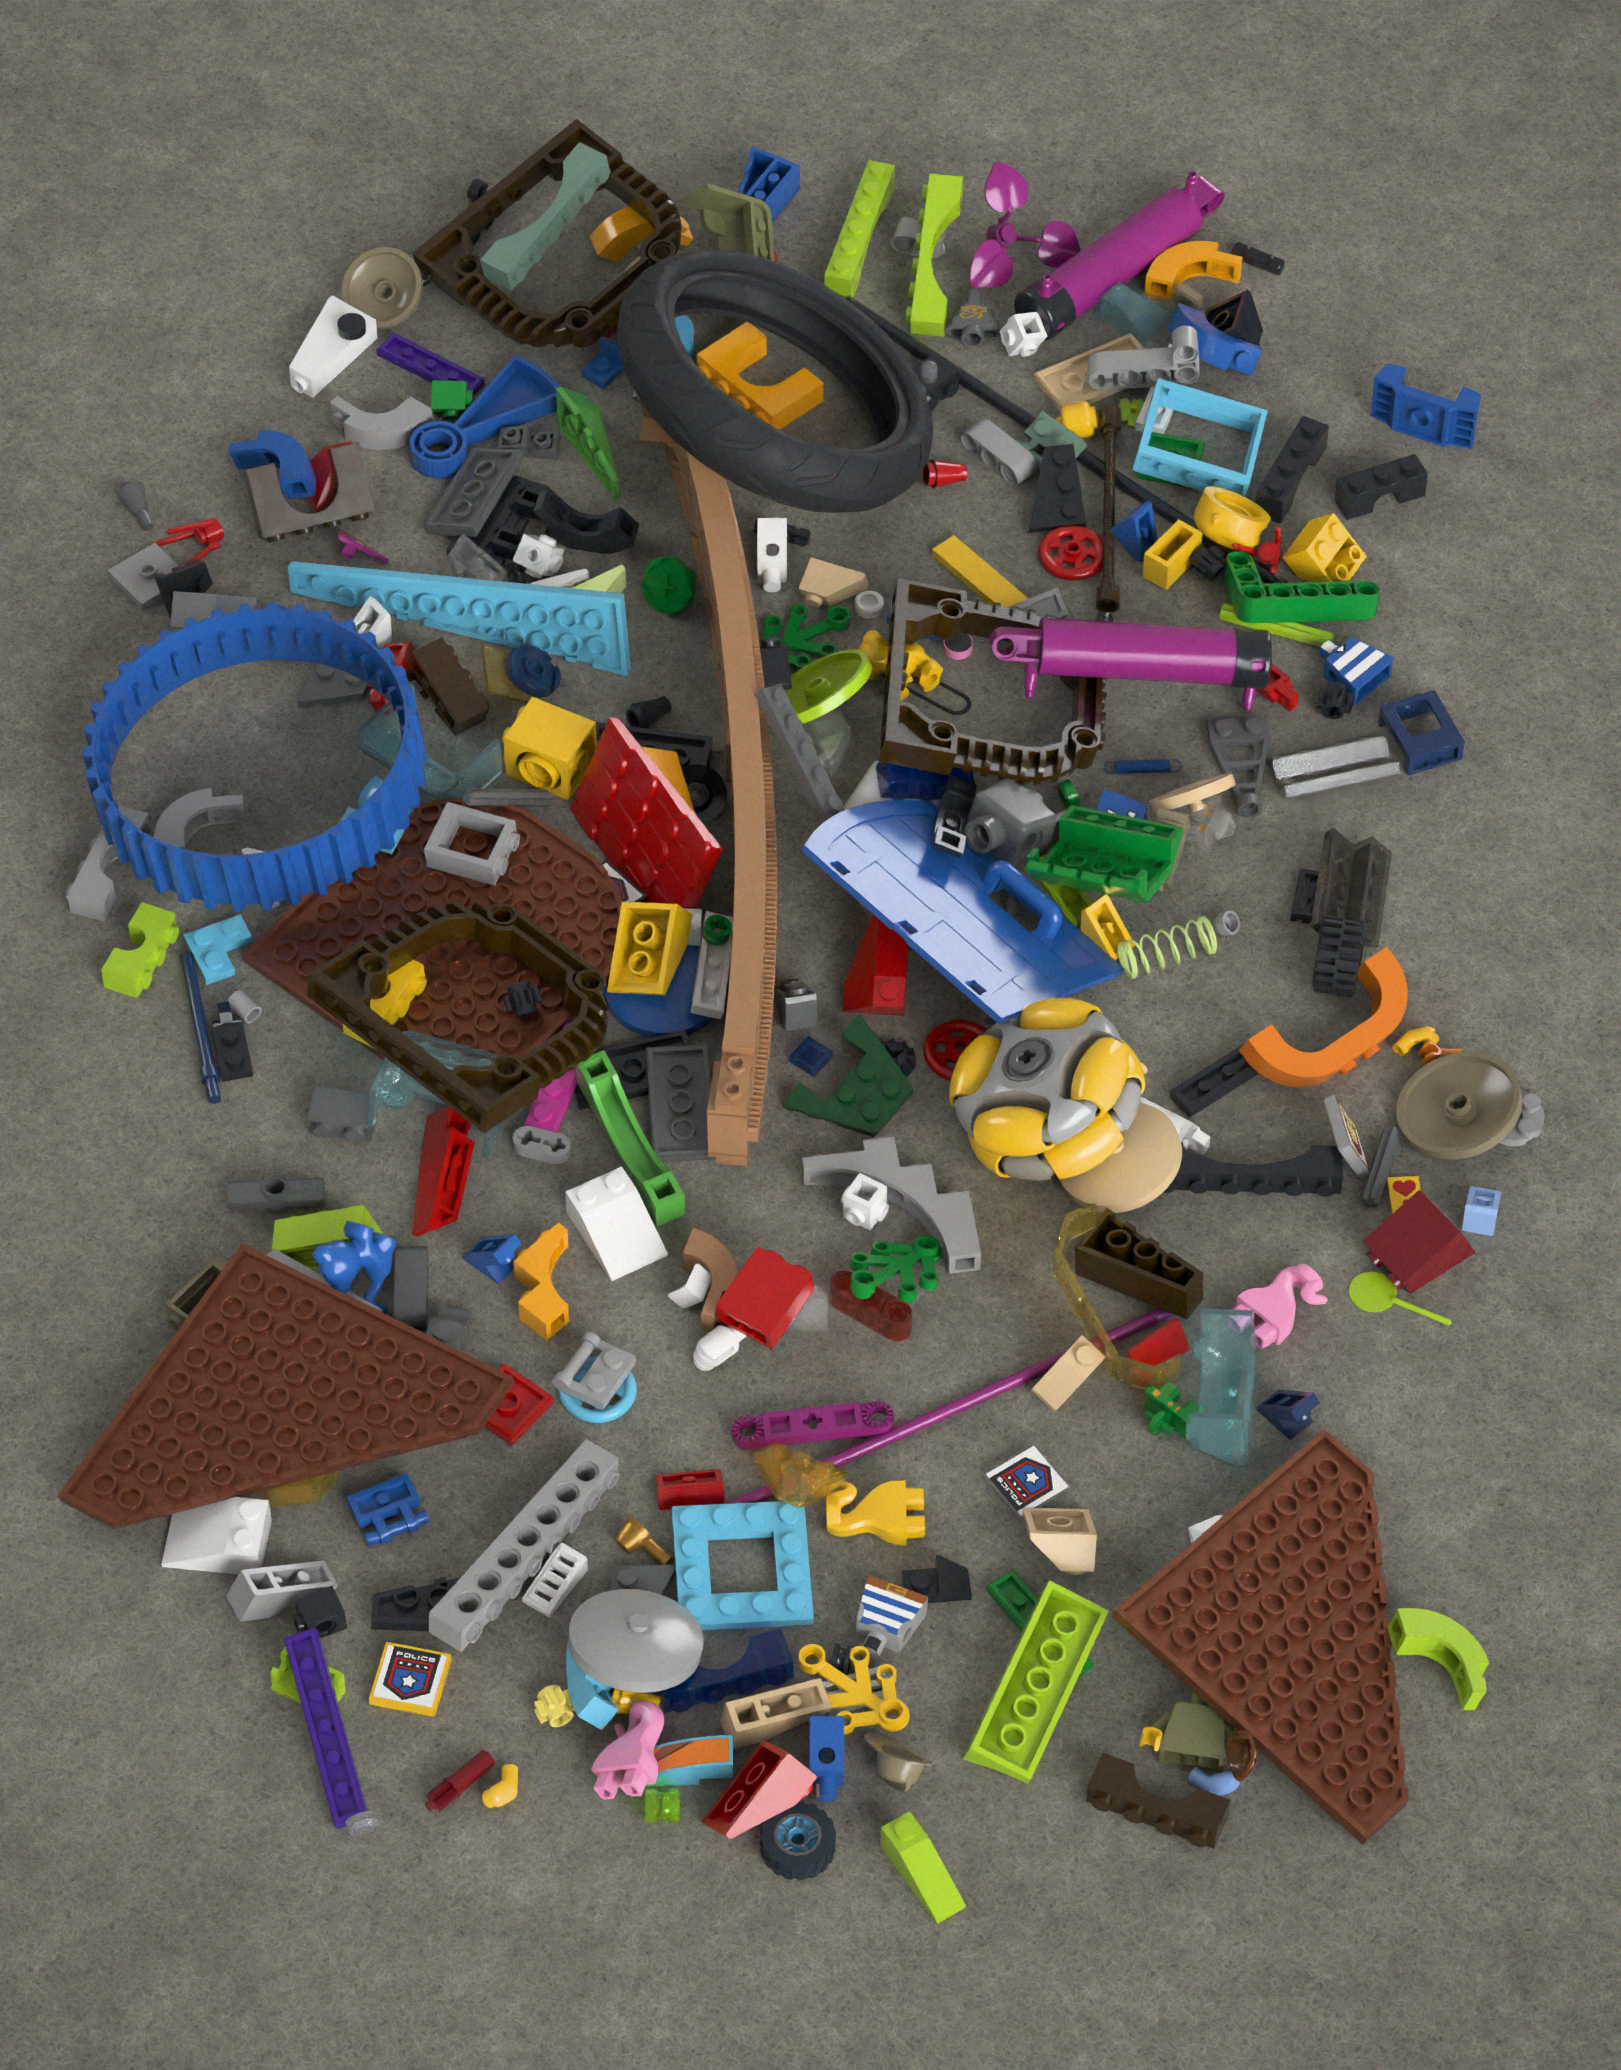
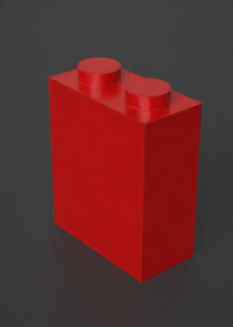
M757 1246L715 1305L718 1321L773 1350L814 1291L811 1273L799 1264L794 1266L784 1261L783 1257L773 1250L766 1251Z

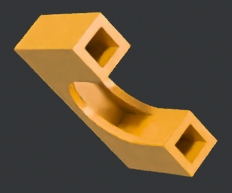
M745 322L697 353V367L719 390L751 414L779 430L824 401V382L805 367L781 383L772 386H756L746 382L739 376L744 369L767 355V336L749 322Z

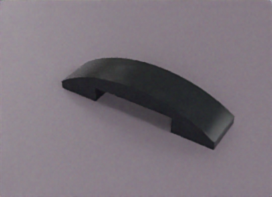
M951 774L948 776L933 824L931 835L932 847L956 857H962L967 837L964 836L965 827L975 798L976 784Z

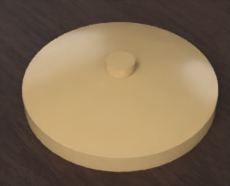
M1140 1103L1131 1126L1127 1132L1125 1130L1121 1132L1124 1140L1117 1149L1091 1170L1074 1177L1061 1179L1060 1182L1065 1192L1078 1205L1099 1213H1103L1106 1208L1114 1213H1121L1148 1204L1168 1188L1176 1177L1181 1165L1182 1144L1172 1121L1159 1109Z

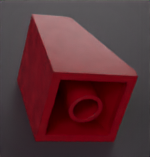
M1420 1189L1363 1240L1369 1249L1366 1256L1378 1268L1384 1265L1390 1271L1386 1277L1398 1290L1404 1286L1410 1294L1475 1253L1462 1233Z

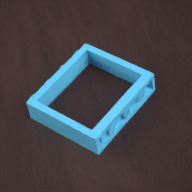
M1158 378L1150 400L1132 470L1200 491H1204L1206 487L1213 486L1233 491L1245 497L1250 485L1268 410ZM1158 406L1250 432L1251 436L1242 472L1239 473L1148 446Z

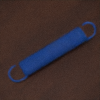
M1169 759L1115 761L1116 771L1107 772L1105 765L1109 762L1112 763V761H1107L1104 764V771L1108 774L1178 772L1181 769V763L1177 759H1172V761H1178L1180 767L1177 771H1170Z

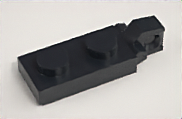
M229 1001L217 1003L219 1020L212 1021V1033L222 1082L253 1077L243 1022L240 1016L232 1017Z

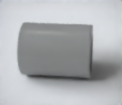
M238 990L230 996L228 1000L230 1008L247 1024H250L261 1015L262 1008L243 990Z

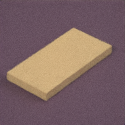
M1129 333L1034 373V380L1060 413L1064 405L1081 401L1092 404L1125 389L1096 390L1092 388L1088 382L1087 361L1089 356L1096 352L1144 348Z

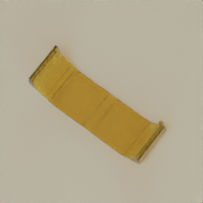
M1096 1204L1084 1209L1078 1208L1065 1215L1056 1249L1054 1250L1053 1275L1077 1319H1081L1085 1325V1332L1091 1344L1105 1356L1102 1364L1109 1376L1114 1377L1115 1381L1121 1379L1124 1380L1125 1384L1146 1390L1151 1384L1159 1388L1166 1382H1171L1180 1377L1181 1354L1156 1366L1119 1356L1065 1260L1070 1240L1096 1228Z

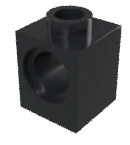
M333 1586L295 1600L297 1614L292 1615L298 1633L316 1627L320 1638H324L347 1629L345 1611Z

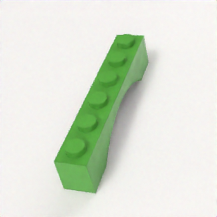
M602 1050L591 1055L586 1061H581L576 1067L577 1083L630 1180L636 1187L656 1227L684 1216L685 1195L672 1171L659 1159L645 1137L629 1105L618 1074L607 1054Z

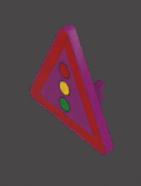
M340 529L337 538L346 543L341 555L351 560L355 551L359 549L385 563L389 561L384 555L345 530Z

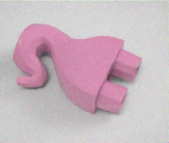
M1299 1263L1297 1266L1287 1267L1279 1272L1269 1286L1247 1289L1238 1295L1237 1304L1228 1315V1323L1237 1331H1241L1249 1323L1254 1326L1255 1329L1251 1331L1250 1339L1261 1350L1273 1342L1279 1345L1290 1334L1294 1325L1296 1303L1293 1288L1301 1289L1300 1294L1308 1304H1326V1296L1316 1294V1292L1323 1288V1281L1317 1272L1306 1264Z
M644 1700L635 1701L629 1711L628 1730L625 1731V1728L619 1723L614 1725L618 1739L609 1744L599 1754L591 1769L597 1776L594 1790L602 1799H614L618 1788H621L626 1795L632 1797L642 1796L645 1785L656 1783L658 1764L654 1756V1747L664 1725V1714L656 1704Z

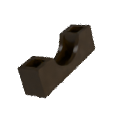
M1103 1752L1087 1785L1086 1802L1091 1803L1097 1810L1103 1812L1111 1810L1123 1815L1126 1820L1138 1824L1143 1822L1154 1826L1157 1831L1164 1835L1175 1834L1186 1838L1194 1846H1207L1213 1849L1229 1816L1231 1801L1200 1788L1191 1795L1179 1800L1169 1801L1155 1798L1145 1792L1137 1782L1133 1763Z

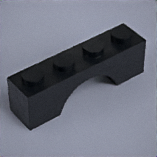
M1302 416L1258 488L1255 503L1269 514L1271 521L1279 524L1282 523L1293 504L1304 472L1309 465L1316 466L1327 448L1328 424Z

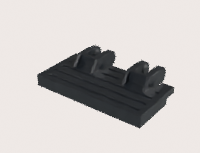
M513 475L477 537L454 536L447 547V556L487 569L492 567L500 570L505 562V558L513 560L523 534H525L523 531L529 523V518L542 520L534 513V508L540 490L548 486Z

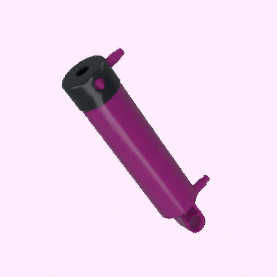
M1189 172L1183 189L1172 187L1049 274H1045L1019 292L1014 300L1015 313L1037 312L1047 334L1044 341L1052 339L1072 325L1080 316L1148 269L1155 258L1170 247L1184 243L1197 234L1202 227V219L1221 205L1225 193L1204 176L1197 178L1196 172Z
M1041 618L1038 629L999 627L991 633L989 638L992 651L998 659L1025 662L1024 696L1026 698L1034 697L1037 674L1230 685V687L1244 688L1243 710L1251 711L1255 698V689L1266 688L1272 662L1271 634L1268 630L1220 629ZM1002 638L1012 640L1011 645L1006 649L996 647L998 641Z

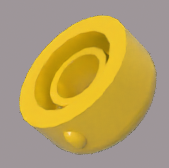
M1213 486L1204 489L1193 517L1195 525L1203 535L1217 544L1230 549H1234L1232 548L1233 543L1251 548L1259 545L1260 535L1270 522L1269 514L1258 504L1233 491Z

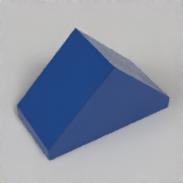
M1149 501L1144 502L1127 513L1110 530L1131 556L1140 563L1144 561V553L1158 540L1152 502Z

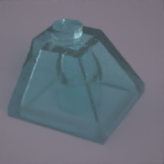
M1118 281L1101 297L1100 320L1125 335L1131 333L1140 344L1145 346L1170 323L1175 309L1134 285Z

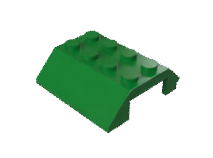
M1070 805L1059 818V841L1041 862L1039 849L1033 848L1026 856L1025 871L1035 880L1045 881L1050 885H1064L1074 887L1080 891L1089 890L1107 894L1110 897L1118 896L1131 899L1134 902L1148 903L1172 873L1183 835V827Z

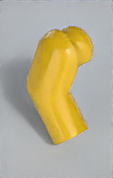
M1430 1026L1408 1030L1392 1046V1049L1396 1054L1403 1057L1420 1042H1423V1044L1427 1042L1437 1044L1439 1036L1434 1032L1435 1029Z
M506 1764L501 1767V1781L491 1786L490 1789L485 1790L482 1794V1801L486 1807H501L515 1799L518 1792V1767L514 1764Z

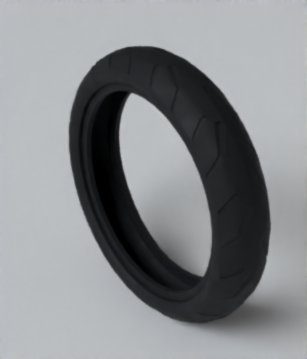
M711 249L669 256L644 270L629 287L620 306L617 328L620 359L628 380L644 407L664 431L709 469L736 485L774 502L803 510L828 513L863 512L883 506L897 498L898 495L906 492L922 474L931 451L933 421L930 406L921 382L912 365L891 338L870 317L843 296L817 280L775 261L742 252ZM708 313L741 319L766 329L805 351L835 375L855 396L870 421L876 445L858 449L822 446L790 435L754 416L719 390L701 372L680 339L675 318L687 314Z

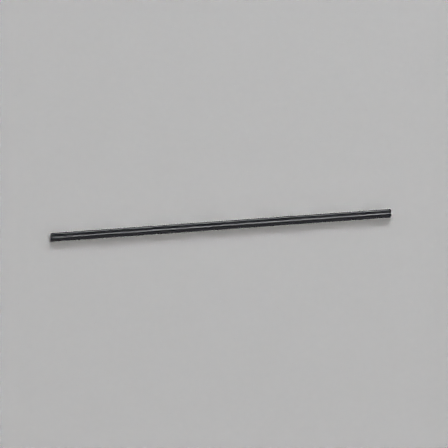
M847 298L849 302L870 317L892 341L924 361L935 353V351L854 298ZM947 360L959 370V385L1025 428H1028L1036 419L1035 416ZM1084 449L1076 458V461L1104 479V461ZM1115 469V486L1142 504L1146 501L1152 502L1153 511L1172 524L1179 519L1199 530L1193 519ZM1202 534V543L1209 548L1216 545L1226 554L1224 558H1227L1230 552L1239 551L1217 544ZM1254 560L1262 583H1288L1276 573L1271 574L1268 568Z

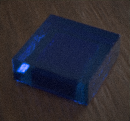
M808 1036L789 1056V1062L815 1077L833 1058V1051Z

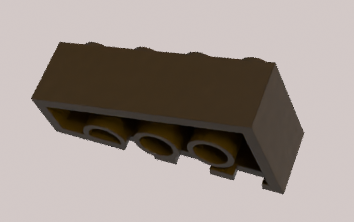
M1108 1208L1104 1210L1074 1247L1075 1274L1186 1320L1203 1300V1272L1175 1253H1167L1159 1247V1242L1151 1237L1146 1239L1136 1232V1227L1128 1221L1123 1223L1115 1218V1213Z

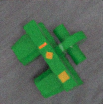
M1169 1381L1159 1388L1151 1384L1145 1390L1147 1400L1144 1404V1408L1147 1409L1144 1416L1151 1421L1148 1431L1153 1435H1158L1162 1431L1171 1435L1175 1431L1188 1441L1194 1436L1195 1425L1202 1418V1406L1194 1400H1189L1183 1407L1175 1403L1180 1399V1392Z

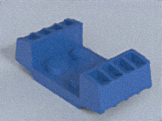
M1386 364L1375 376L1371 417L1387 423L1391 430L1443 447L1454 445L1468 449L1473 448L1481 400L1480 393L1463 386L1456 401L1406 386L1407 368L1393 364Z

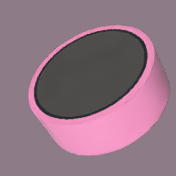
M959 633L955 639L944 640V653L956 660L967 658L973 650L972 637L969 634Z

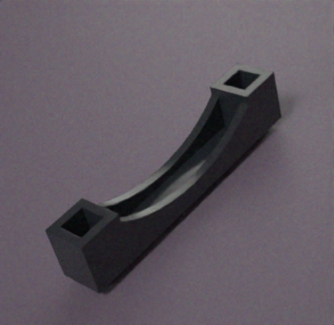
M1181 1142L1182 1160L1180 1168L1172 1183L1163 1192L1171 1193L1175 1190H1190L1196 1194L1205 1193L1206 1191H1222L1225 1194L1254 1192L1258 1195H1267L1270 1192L1286 1193L1291 1196H1297L1302 1193H1316L1327 1197L1333 1194H1341L1343 1181L1342 1154L1337 1146L1310 1145V1151L1292 1159L1268 1164L1246 1165L1226 1163L1202 1157L1183 1148V1142Z

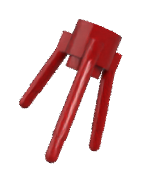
M209 518L202 522L169 528L166 530L167 534H180L152 542L149 546L153 543L163 546L195 536L199 545L205 544L207 547L188 562L201 560L211 551L220 548L218 541L224 539V532L216 518Z
M1280 526L1275 527L1273 542H1264L1258 549L1233 543L1232 548L1257 556L1261 563L1270 566V573L1275 574L1279 569L1278 564L1282 559V550L1280 548L1282 544Z

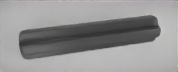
M1385 1127L1382 1131L1361 1195V1200L1365 1206L1376 1207L1379 1204L1401 1137L1396 1127Z

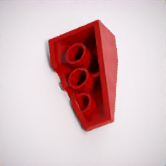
M874 914L844 982L842 1012L904 1016L909 945L897 932L888 928Z

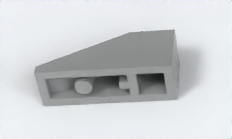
M321 1560L241 1570L226 1597L239 1621L243 1622L270 1618L296 1607L295 1600L330 1586L336 1589L338 1584L326 1562Z

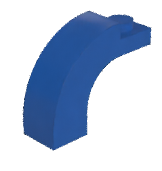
M1178 303L1167 327L1171 337L1172 332L1177 327L1191 326L1197 331L1199 359L1225 371L1227 368L1250 376L1252 375L1262 352L1260 346L1232 337L1218 330L1207 321L1203 311Z
M264 430L258 431L257 440L230 443L229 454L237 469L245 470L274 463L275 467L280 469L278 480L287 499L315 496V471L301 444L290 435L278 431Z

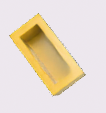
M1178 519L1144 553L1143 578L1167 590L1192 565L1190 559L1202 545V532Z

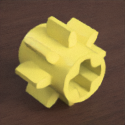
M550 1685L538 1693V1701L534 1702L536 1707L534 1711L541 1724L549 1721L552 1727H560L572 1720L574 1716L572 1711H575L572 1705L568 1689L562 1692L559 1685Z

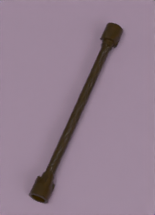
M1105 405L1099 410V432L1103 433L1104 437L1103 577L1100 587L1096 588V608L1100 612H1116L1120 607V587L1118 584L1115 585L1114 534L1110 531L1115 526V443L1117 433L1121 430L1122 410L1115 405Z

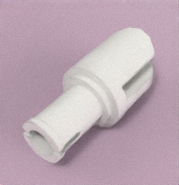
M717 1326L698 1341L693 1354L694 1364L702 1371L713 1369L734 1355L739 1350V1342L747 1336L729 1326Z

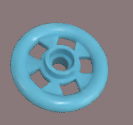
M598 1356L588 1357L573 1380L580 1383L586 1371L590 1369ZM630 1371L614 1394L620 1400L614 1406L607 1404L603 1411L596 1407L594 1410L582 1407L583 1401L560 1390L559 1397L567 1412L575 1418L589 1423H604L619 1418L629 1410L635 1400L637 1386L635 1378Z

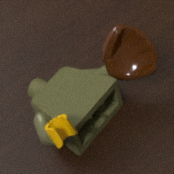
M1195 1692L1191 1694L1190 1703H1175L1172 1712H1165L1151 1727L1143 1728L1139 1743L1140 1747H1143L1145 1744L1153 1746L1156 1752L1159 1751L1160 1747L1159 1763L1191 1768L1197 1767L1216 1772H1223L1226 1752L1227 1763L1236 1781L1240 1782L1250 1775L1257 1762L1258 1750L1255 1747L1253 1734L1249 1730L1235 1731L1226 1720Z

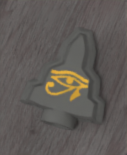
M969 288L962 297V306L954 309L952 318L946 320L945 334L952 339L961 340L966 346H980L984 340H995L996 337L1001 336L999 332L1001 330L1000 321L994 318L993 310L986 307V298L980 288Z

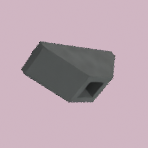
M797 978L780 981L781 986H775L774 995L782 1028L790 1031L816 1027V993L804 982H799Z

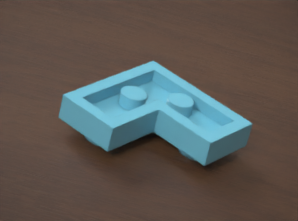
M241 914L183 934L184 942L189 952L192 953L194 962L206 985L235 975V969L226 952L253 943L252 936Z

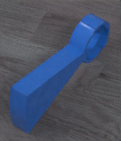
M515 354L454 424L446 421H433L423 424V426L421 425L413 432V435L410 437V456L413 468L423 476L441 479L456 475L467 457L468 446L499 435L500 428L521 426L557 411L556 388L560 387V385L543 369ZM438 443L446 444L450 447L443 452H433L427 449L429 446Z

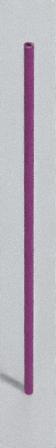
M1158 1308L1088 1341L1099 1350L1174 1316V1314ZM1066 1350L726 1504L763 1502L1046 1374Z

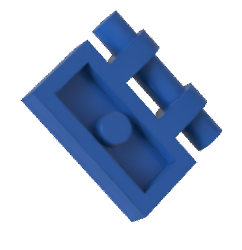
M407 1473L346 1497L347 1505L359 1529L372 1525L374 1528L373 1531L363 1534L367 1546L378 1542L381 1545L390 1542L393 1536L406 1531L409 1534L419 1530V1526L430 1522L425 1510L413 1514L411 1510L421 1504L420 1497ZM400 1514L401 1520L388 1525L385 1524V1519Z

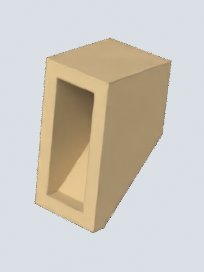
M811 557L800 583L799 591L802 599L808 605L820 607L822 604L830 607L867 590L869 583L865 573Z
M1081 1335L1037 1382L1031 1391L1050 1409L1056 1411L1104 1360L1105 1356Z

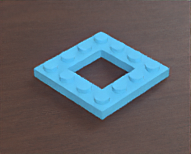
M804 1500L672 1506L678 1603L695 1617L701 1630L813 1624L814 1616ZM773 1537L777 1591L711 1594L708 1540Z

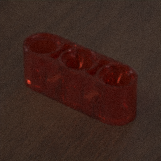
M842 1270L832 1275L830 1279V1303L836 1310L891 1341L901 1342L911 1335L912 1309L906 1302L901 1301L877 1286L870 1298H856L850 1289L853 1272Z

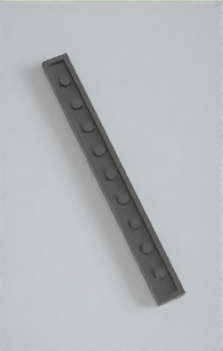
M782 685L760 689L754 695L758 699V703L821 825L835 814L845 811L842 801L830 782L829 776L824 770L816 750L811 744L802 722L798 718ZM860 903L868 921L870 922L873 913H871L865 906H863ZM909 946V955H910V954L913 953L915 950L912 949V948Z

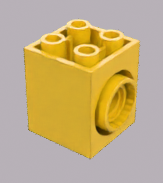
M532 697L526 706L520 708L515 722L511 727H507L502 735L501 742L504 744L503 763H505L506 776L538 789H546L548 792H552L553 795L569 801L581 784L583 777L586 776L585 772L597 747L596 722Z

